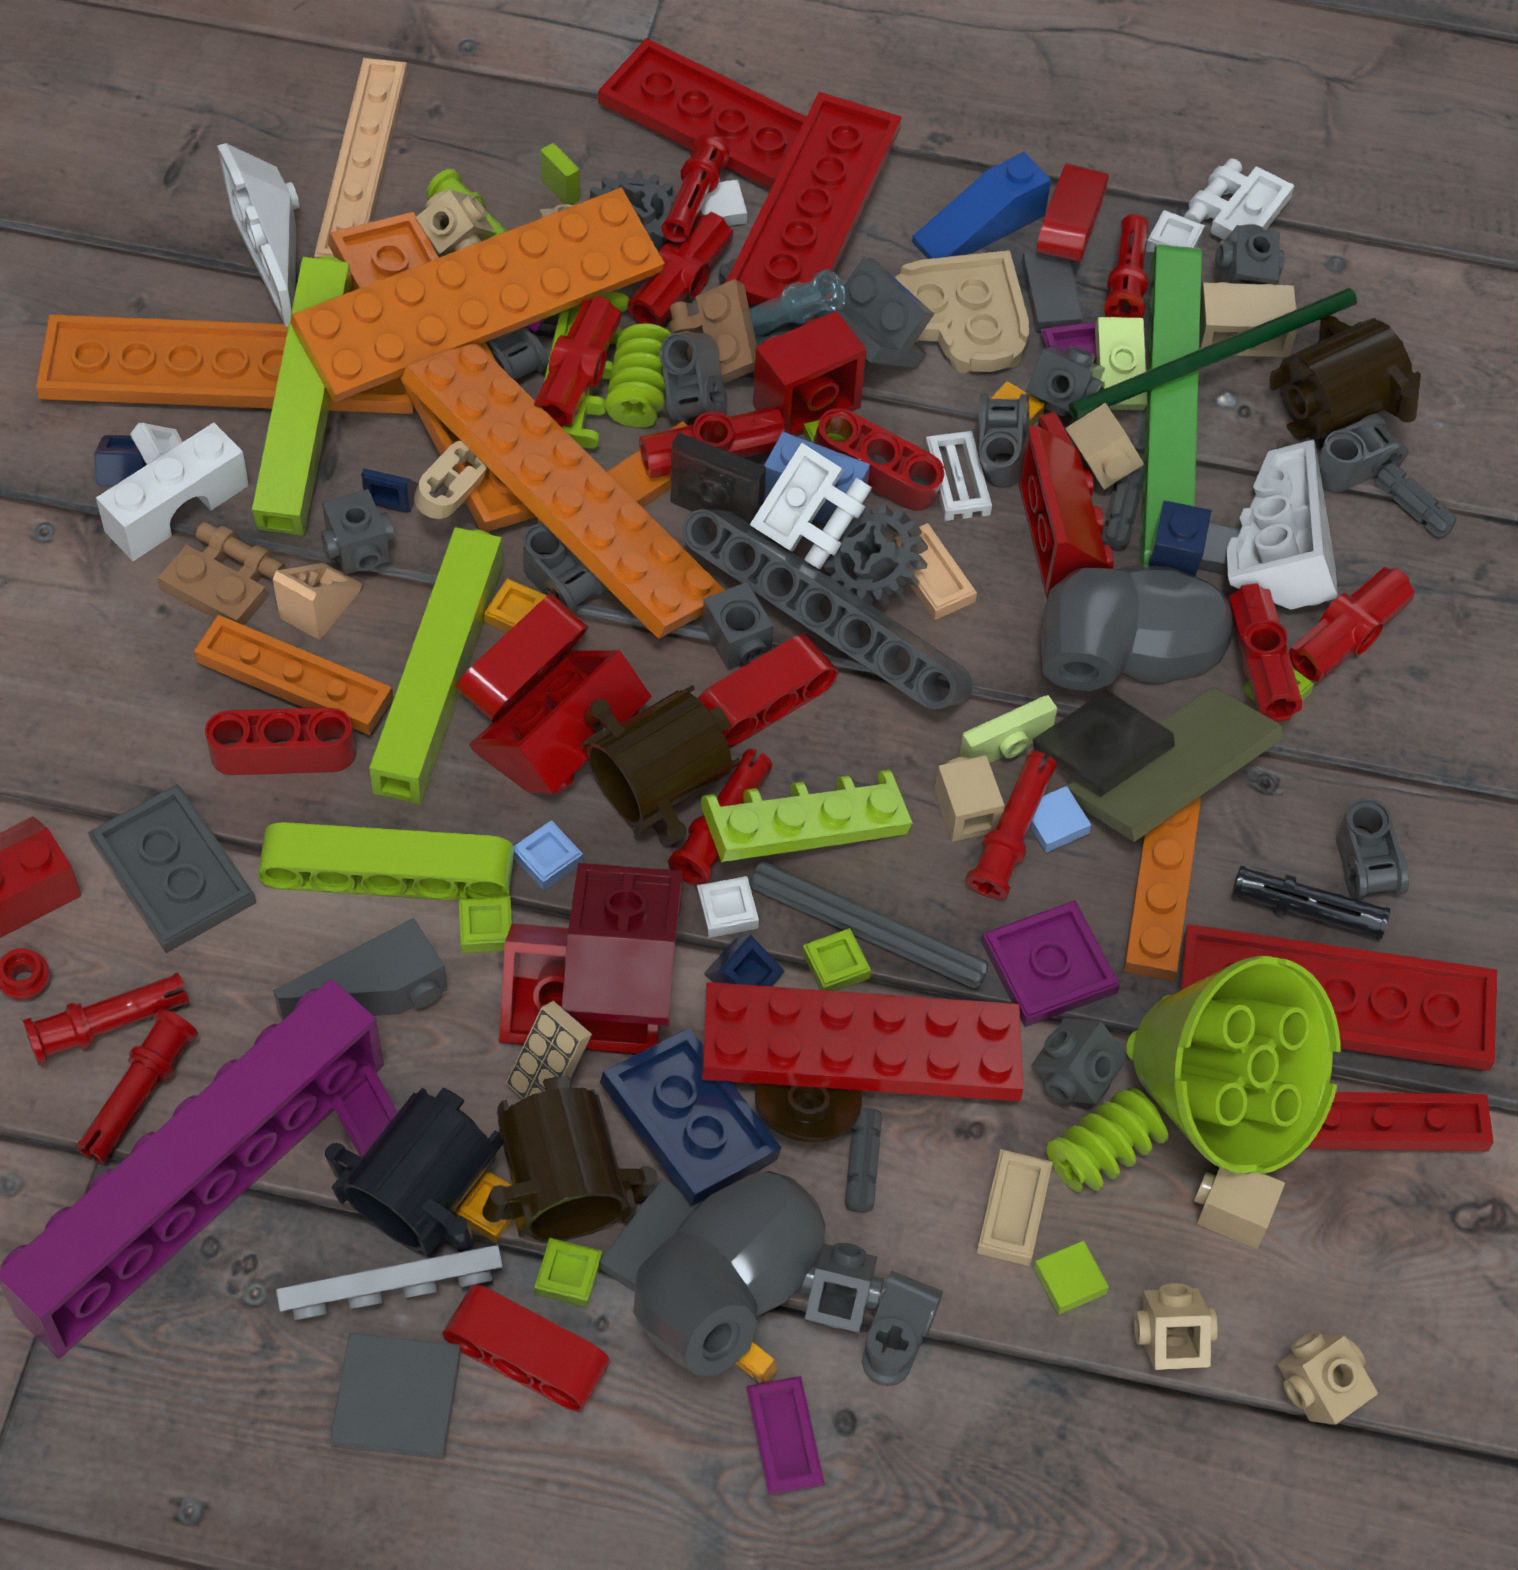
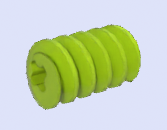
M634 324L625 328L619 334L605 400L606 411L614 421L633 428H646L656 424L658 420L657 413L663 410L666 400L664 397L666 395V387L660 359V348L663 341L672 334L667 329L654 324Z
M1130 1087L1127 1090L1123 1089L1116 1092L1111 1102L1106 1101L1098 1105L1095 1114L1090 1113L1083 1116L1078 1124L1079 1126L1073 1125L1068 1127L1064 1131L1062 1138L1056 1137L1050 1140L1046 1150L1049 1160L1053 1162V1169L1069 1189L1076 1193H1081L1083 1189L1082 1184L1085 1183L1092 1190L1100 1191L1104 1186V1182L1099 1171L1110 1179H1116L1120 1176V1169L1115 1159L1126 1167H1132L1136 1164V1156L1132 1147L1138 1153L1148 1155L1152 1152L1153 1148L1150 1138L1161 1144L1168 1140L1169 1135L1155 1105L1140 1090Z

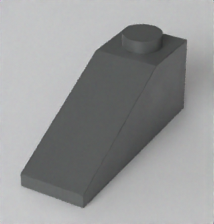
M412 918L278 987L273 992L278 1014L283 1021L294 1011L297 1002L306 992L314 988L319 989L332 978L373 1016L402 1014L414 1007H426L436 1001L441 993L447 990V982L443 962L416 920Z

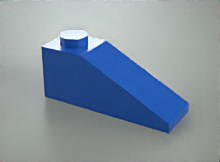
M1024 151L988 169L912 236V242L927 259L970 255L1044 217L1051 179Z

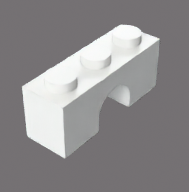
M215 423L210 424L96 497L104 532L132 561H135L172 537L170 529L171 518L175 511L187 500L197 496L210 510H213L249 486L243 451Z

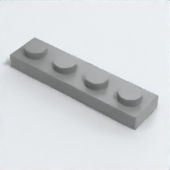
M496 1245L276 1289L280 1312L292 1310L294 1320L327 1314V1302L348 1298L349 1309L383 1303L382 1291L403 1287L405 1298L438 1292L437 1280L458 1276L460 1287L493 1281L491 1270L501 1268L502 1262L499 1246Z

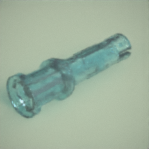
M825 269L816 273L813 280L804 284L800 282L789 284L781 296L749 308L755 337L786 323L804 324L813 319L816 313L824 310L833 312L841 309L845 304L846 295L838 275L832 270Z

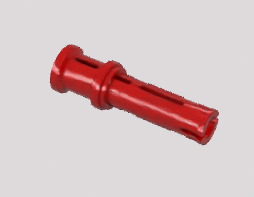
M706 134L695 139L691 147V158L684 162L680 171L683 183L666 220L662 224L664 236L673 242H684L689 237L706 194L717 188L720 181L719 170L726 167L730 159L728 145L715 135ZM713 149H715V150H716V154H715L714 158H711V159L709 160V158H710V156H711V154H712Z
M1138 214L1128 215L1121 221L1116 268L1110 272L1107 281V288L1110 294L1105 299L1104 304L1106 317L1142 318L1144 316L1145 302L1142 297L1147 292L1148 278L1143 271L1149 223L1145 217ZM1125 301L1129 302L1127 313H1124Z
M745 750L740 764L735 768L717 796L720 807L744 804V791L746 789L759 788L773 767L771 760L764 753L761 752L754 764L752 760L756 756L757 750ZM705 816L694 819L689 826L688 832L690 836L681 850L674 851L668 859L669 868L671 870L683 871L684 882L694 886L708 883L712 876L710 868L719 856Z
M1030 751L1027 753L1024 766L996 830H991L984 835L981 843L984 851L976 869L970 870L966 876V884L973 891L987 898L1004 900L1008 897L1011 889L1008 881L1016 863L1023 862L1026 855V845L1023 840L1052 774L1058 765L1050 756L1047 758L1045 765H1040L1045 755L1042 752Z
M174 973L167 978L83 1008L80 1003L75 1004L73 1002L66 1005V1011L35 1022L31 1018L22 1020L37 1064H44L48 1056L72 1047L79 1046L82 1050L90 1047V1044L94 1043L93 1037L153 1016L159 1009L171 1010L182 1005H188L189 999L186 991L180 990L164 996L165 993L184 987L179 973Z
M165 1009L157 1010L154 1015L155 1025L140 1046H133L129 1052L128 1062L130 1067L81 1140L75 1145V1148L86 1158L91 1160L95 1155V1163L100 1165L106 1164L109 1155L157 1083H164L171 1078L174 1073L172 1065L186 1044L194 1043L197 1039L198 1032L196 1028L179 1015Z

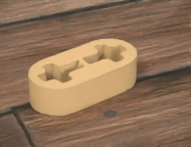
M462 441L455 442L430 466L419 480L414 494V502L417 509L430 518H447L480 485L488 467ZM468 461L473 465V467L467 466L460 474L455 471L458 463L463 464ZM443 485L448 487L446 496L440 495L434 498L430 495V492L436 493Z

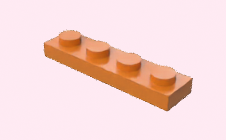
M217 615L193 651L196 663L303 708L340 709L351 718L353 729L367 735L372 733L394 698L392 687L221 615Z
M1201 797L1195 799L1143 836L1123 972L1169 981L1175 980L1179 963Z

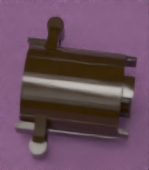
M1334 316L1321 319L1319 342L1282 359L1280 367L1270 373V389L1272 391L1280 389V396L1283 399L1289 416L1293 419V422L1287 424V429L1299 440L1307 436L1315 440L1323 439L1333 431L1346 428L1369 415L1378 414L1382 411L1398 417L1402 422H1412L1417 418L1421 374L1418 371L1413 373L1412 363L1402 340L1399 339L1388 324L1376 318H1371L1352 326L1338 321Z
M693 685L684 690L675 691L621 724L611 713L610 705L605 700L599 699L594 701L583 715L585 723L591 726L594 735L585 739L579 746L581 750L587 748V756L592 773L604 796L626 822L632 827L635 826L637 828L633 831L635 836L652 826L659 834L660 842L666 847L674 846L687 833L686 826L683 822L679 821L673 808L730 774V770L741 762L739 757L732 761L728 743L722 733L732 726L720 706L708 711L703 703L691 694L695 690Z
M569 1076L553 1077L543 1080L544 1092L532 1094L511 1106L508 1105L507 1100L500 1102L497 1108L499 1133L503 1139V1148L513 1185L507 1187L497 1185L491 1189L482 1209V1215L487 1221L515 1220L519 1237H525L526 1234L541 1242L549 1241V1238L567 1241L594 1234L614 1224L619 1218H622L623 1223L629 1222L637 1208L635 1202H644L651 1193L658 1179L655 1169L650 1166H643L640 1169L618 1167L598 1094H595L594 1089L573 1088Z

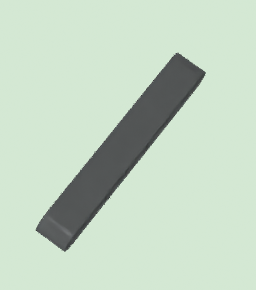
M701 509L690 513L685 519L683 537L686 544L693 551L742 584L748 582L755 593L921 705L929 709L950 708L963 704L970 697L972 679L969 672L962 665L773 539L755 529L734 513L727 510ZM712 520L717 526V536L713 542L707 534L708 525ZM749 545L753 547L755 552V561L751 567L745 561V551ZM787 570L793 577V587L789 593L784 590L782 585V578ZM825 595L832 604V612L828 619L820 611V604ZM863 621L869 625L871 630V638L867 645H864L859 638V627ZM902 647L910 655V665L906 672L899 667L897 662V656ZM941 673L948 678L950 683V691L946 698H943L936 688V682Z

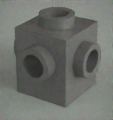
M1255 224L1237 225L1225 240L1220 241L1215 255V265L1220 268V282L1234 284L1276 285L1279 282V276L1285 261L1284 251L1280 250V232L1265 230Z
M1058 346L1044 348L1025 392L1045 400V408L1047 410L1056 412L1064 417H1070L1069 403L1104 389L1105 382L1101 381V377L1105 367L1094 363L1095 356L1078 347L1069 346L1068 350Z
M369 489L322 502L326 529L321 531L323 546L329 559L337 557L344 575L357 571H368L380 564L390 562L388 542L395 540L393 527L386 512L378 513Z
M1064 1018L1058 1028L1046 1039L1044 1048L1032 1063V1067L1045 1082L1044 1087L1046 1091L1056 1100L1063 1103L1096 1104L1108 1091L1111 1081L1128 1056L1101 1020Z
M837 1243L834 1246L824 1244L818 1262L814 1263L801 1286L800 1293L810 1295L805 1320L859 1333L865 1310L876 1311L884 1278L873 1276L877 1256L866 1254V1251L861 1247L849 1243Z

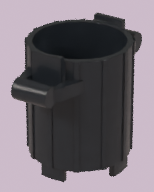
M443 1087L437 1096L434 1097L429 1095L426 1089L421 1088L418 1093H412L363 1157L346 1150L345 1146L341 1143L330 1144L325 1150V1157L334 1176L338 1178L331 1187L338 1202L344 1204L347 1200L355 1210L382 1233L414 1251H424V1254L429 1257L441 1240L453 1245L454 1249L458 1252L469 1251L473 1247L474 1238L466 1219L459 1215L454 1216V1214L496 1160V1153L502 1147L503 1139L496 1130L487 1138L476 1123L459 1109L465 1100L454 1092Z

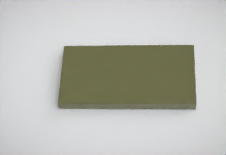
M1212 687L1067 787L1081 809L1135 842L1282 740V726L1228 694Z

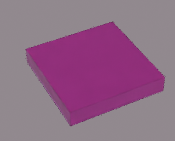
M1076 900L982 934L981 943L1012 1004H1019L1020 1019L1024 1027L1117 994L1119 991L1120 983Z

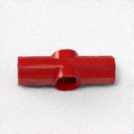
M711 211L707 215L701 214L693 223L691 233L684 242H677L676 245L667 243L661 248L659 254L665 263L662 271L648 277L628 301V313L634 317L637 324L647 323L662 327L671 317L670 306L672 304L683 302L686 297L694 299L701 293L710 275L712 265L733 241V230L726 224L724 218Z
M594 296L593 299L584 300L567 336L560 335L553 347L549 362V373L536 397L534 406L542 407L561 427L573 424L589 388H596L602 378L607 360V349L621 322V311L615 308L611 301L606 298Z
M776 407L731 417L717 411L701 414L693 425L640 436L639 448L642 464L646 475H649L650 478L695 468L707 473H719L728 468L732 460L771 452L782 432H785L784 420L780 410H777Z
M1383 567L1351 596L1347 592L1338 596L1325 610L1319 623L1290 648L1289 657L1294 669L1308 680L1320 682L1352 653L1356 656L1364 653L1378 638L1384 625L1412 601L1415 590L1411 587L1409 577L1396 567L1394 569Z
M1258 583L1242 585L1237 592L1229 595L1228 599L1243 656L1242 671L1250 681L1258 712L1275 722L1287 721L1292 715L1302 710V698L1287 650V631L1279 622L1270 589H1264Z

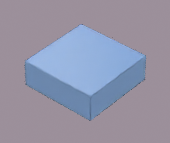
M1065 786L1042 797L1030 828L1045 853L1090 834L1091 824L1069 788Z
M552 820L514 846V859L543 891L576 869L578 863H584L583 853Z

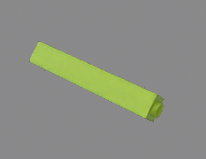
M320 256L318 258L302 257L290 322L292 314L352 291V276L349 262H341L339 259L331 256ZM289 322L252 512L257 530L305 536L331 397Z
M457 527L454 528L369 767L372 790L375 795L422 805L460 694L456 685L468 670L484 624L483 613L491 603L504 565L502 537L491 535L483 530L471 531Z

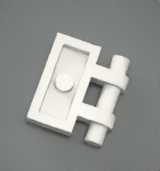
M1232 158L1224 166L1216 167L1208 178L1209 184L1205 190L1198 191L1190 200L1189 210L1185 213L1184 218L1197 223H1201L1203 219H1214L1210 233L1223 240L1229 236L1237 225L1255 224L1267 230L1292 198L1295 185L1257 166L1247 177L1240 173L1242 171L1241 163ZM1233 194L1229 201L1221 198L1222 195Z
M801 443L750 525L792 552L802 536L809 539L814 544L804 560L821 569L830 553L835 556L842 544L839 542V539L853 517L858 519L865 509L862 503L872 487L855 478L845 494L834 487L844 469ZM827 499L838 507L824 529L820 530L811 522Z

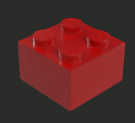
M837 311L821 318L810 319L801 327L783 335L768 338L762 344L756 346L754 408L758 411L776 407L777 410H780L784 420L785 433L796 437L803 434L804 424L820 420L821 416L832 408H843L851 412L861 407L866 348Z

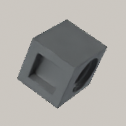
M748 582L703 599L702 626L727 670L743 664L747 665L772 650L773 624ZM740 628L745 629V631H737L734 629Z

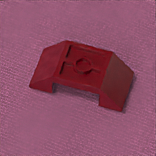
M578 863L567 935L562 1009L574 1019L669 1026L675 944L684 883L683 871Z

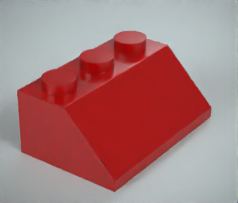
M1039 426L1028 427L1018 486L1047 599L1050 590L1071 571L1078 568L1113 569L1114 560L1111 546L1103 545L1101 537L1103 533L1102 511L1099 506L1093 507L1091 499L1093 495V477L1090 468H1083L1079 450Z
M620 650L567 651L472 741L469 746L478 756L526 792L556 794L567 788L575 778L573 773L585 762L589 761L587 748L581 750L579 746L585 739L594 735L591 726L587 725L583 719L584 712L588 707L599 699L607 701L610 705L611 713L621 724L640 713L639 709L652 696Z
M34 816L0 832V938L81 897L71 864L48 827Z
M511 924L504 947L499 1042L524 1044L542 1006L554 1001L562 1008L568 928ZM575 1019L592 1034L585 1048L587 1050L638 1054L658 1044L660 1025Z

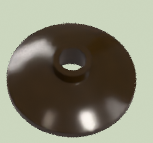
M757 1083L755 1104L762 1120L775 1132L801 1142H824L842 1136L856 1124L862 1108V1095L860 1090Z

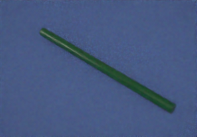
M1351 288L1337 292L1073 401L1068 405L1069 412L1072 418L1077 421L1104 403L1111 407L1352 307L1357 303L1356 294Z

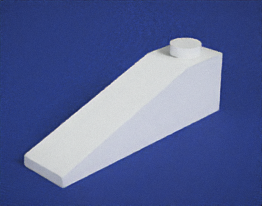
M227 143L218 145L232 218L285 327L289 326L295 297L297 228L293 210L299 209L300 205L295 187L292 182H284L276 166Z
M1310 440L1268 451L1253 486L1255 496L1250 508H1244L1239 518L1242 524L1237 537H1231L1227 546V566L1230 585L1240 589L1242 585L1258 583L1260 587L1270 589L1275 604L1290 610L1304 606H1315L1325 601L1336 599L1338 597L1336 568L1315 441Z

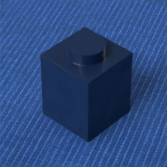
M1163 500L1155 525L1148 565L1168 566L1196 576L1204 554L1212 510Z

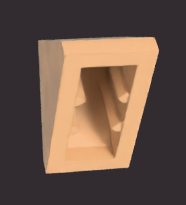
M325 563L276 570L273 577L280 619L319 641L360 593L363 585Z

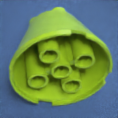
M1270 956L1246 958L1174 994L1164 996L1145 1014L1138 1030L1130 1035L1126 1045L1128 1057L1134 1061L1135 1071L1141 1085L1207 1160L1224 1170L1239 1174L1254 1172L1266 1174L1273 1172L1298 1157L1310 1145L1325 1122L1338 1085L1330 1083L1333 1052H1341L1339 1027L1332 1004L1318 980L1304 967L1287 959Z

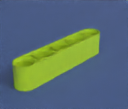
M280 822L270 824L265 828L257 877L266 886L281 890L451 901L506 897L510 894L515 848L508 840L491 835Z

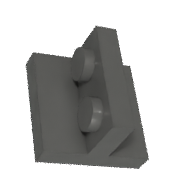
M862 258L839 294L819 291L809 305L821 317L837 311L866 348L865 358L870 363L917 369L927 355L915 342L935 314L874 258Z

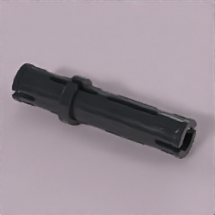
M1242 865L1239 867L1231 895L1232 897H1240L1274 907L1275 913L1283 916L1288 911L1331 925L1372 935L1377 939H1382L1390 915V908L1388 907L1383 908L1341 894L1297 883L1295 876L1286 874L1283 879L1248 869ZM1264 888L1280 892L1282 895L1264 890ZM1290 895H1291V896H1294V897H1298V898L1304 899L1305 901H1301V900H1298V899H1294V898L1290 897ZM1316 903L1322 904V905H1325V906H1329V907H1332V908H1336V909H1339V910H1343V911H1346V912H1349V913H1353V914H1356L1357 916H1353V915L1346 914V913H1343V912H1339V911H1336V910H1333V909H1329V908H1326V907H1322V906L1317 905Z

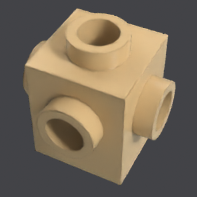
M453 190L441 191L432 196L426 203L427 208L416 216L437 255L445 256L489 239L496 233L486 218L487 212L472 194L466 195Z
M1170 1283L1162 1285L1159 1290H1143V1311H1135L1134 1334L1137 1345L1145 1346L1154 1369L1211 1367V1342L1217 1340V1317L1215 1309L1207 1307L1199 1289L1191 1288L1185 1284Z
M1320 1331L1308 1333L1297 1339L1290 1346L1293 1353L1277 1363L1286 1379L1283 1385L1288 1397L1298 1408L1304 1410L1311 1422L1336 1425L1379 1394L1364 1369L1366 1361L1363 1353L1345 1335L1321 1334Z

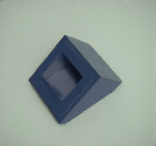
M104 435L94 453L96 482L99 486L113 487L147 465L131 436Z
M363 468L361 473L363 490L369 489L376 506L406 513L411 512L418 483L408 478Z
M749 934L734 939L704 974L714 983L772 987L785 971L755 938Z

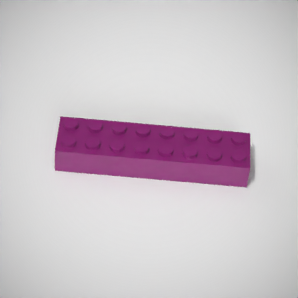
M332 978L319 989L314 988L306 992L299 999L294 1011L279 1024L275 1023L266 1027L259 1034L254 1046L238 1060L233 1059L225 1063L216 1073L213 1082L198 1096L192 1095L183 1100L175 1109L172 1118L156 1133L149 1132L142 1136L133 1146L130 1155L114 1170L108 1169L99 1174L90 1184L88 1192L72 1207H64L57 1211L49 1219L45 1230L28 1245L17 1247L5 1258L0 1269V1286L15 1317L58 1359L62 1358L335 1111L327 1094L330 1095L338 1091L344 1102L367 1080L365 1076L344 1086L350 1080L356 1068L371 1062L375 1071L378 1072L384 1066L376 1018Z

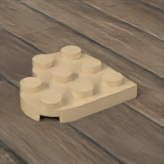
M1010 250L924 259L905 264L901 267V273L894 278L935 314L916 342L919 340L938 341L944 355L950 359L951 367L959 373H970L972 371L994 372L1004 368H1014L1021 363L1023 352L1028 343L1029 319Z

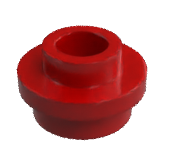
M17 948L9 951L1 958L0 991L5 996L15 1000L30 999L41 993L47 986L50 971L46 960L39 953L26 948ZM20 973H32V975L25 980L15 981V978Z

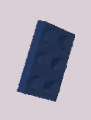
M688 1028L603 1071L600 1084L688 1202L693 1205L776 1160L782 1148L732 1082L702 1080L703 1045L692 1030Z

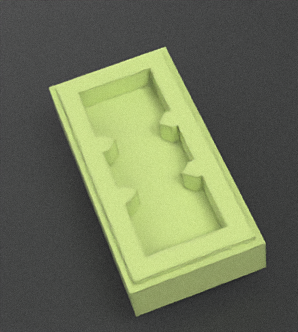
M1098 317L1095 322L1096 360L1098 365L1105 367L1101 377V381L1105 382L1104 389L1146 372L1143 318ZM1147 392L1109 407V409L1145 410L1148 405Z
M1049 695L1043 696L963 732L959 757L971 759L986 755L989 763L1004 756L1006 758H1013L1021 754L1030 744L1052 735L1057 713L1056 705Z

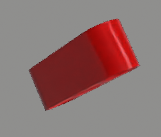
M1065 163L1041 226L1036 252L1081 263L1104 199L1109 178L1108 173Z
M832 408L821 416L813 443L870 464L868 485L872 487L871 490L913 511H923L935 502L945 475L944 466L936 456L849 410ZM827 434H839L843 438H845L846 441H834L827 436ZM869 456H880L887 461V463H875L869 458ZM912 477L922 478V479H924L926 482H928L929 485H928V486L916 485V484L911 480V478H912Z
M551 593L481 656L460 678L456 688L491 721H495L567 651H570L588 630V626Z
M800 634L711 685L698 697V700L703 703L708 711L720 706L732 725L722 732L728 743V748L734 747L823 694L836 680L838 670L808 635Z
M337 708L227 710L213 715L205 726V736L212 765L217 771L227 775L338 772L348 768L356 756L351 718L346 712ZM330 738H338V740L334 742H324L325 740ZM282 739L288 740V741H286L285 743H280V744L274 743V742H276L277 740H282ZM229 741H238L231 745H223Z
M477 1284L471 1285L442 1332L444 1339L449 1344L460 1345L463 1354L558 1405L576 1412L582 1411L611 1362L605 1352L591 1342L495 1291Z

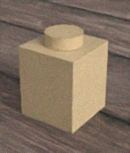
M1106 403L1065 428L1104 490L1144 465L1126 432Z
M987 756L971 759L968 757H958L944 765L938 766L934 793L951 841L981 836L989 833L991 830H996L1005 805Z
M1219 1168L1217 1175L1206 1171L1194 1202L1204 1205L1197 1224L1258 1250L1285 1182L1259 1172L1239 1174Z

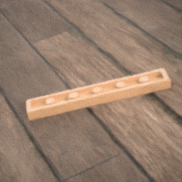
M363 58L314 258L320 256L334 257L328 246L330 232L372 222L406 81V62Z

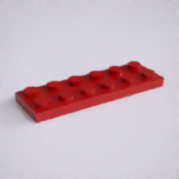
M648 38L644 39L598 90L599 104L691 149L695 139L699 136L708 134L721 138L730 149V159L726 167L769 189L772 188L806 116ZM713 149L709 159L714 158L716 154L715 149Z
M818 92L725 283L733 279L743 283L748 304L805 322L812 319L815 311L809 305L819 291L825 292L898 136L901 129L902 116Z
M1187 924L1184 934L1180 990L1246 958L1270 956L1287 959L1309 971L1325 990L1336 1015L1341 1049L1490 1071L1495 1062L1497 969Z
M706 982L702 1080L1021 1101L1024 1087L1019 1004Z

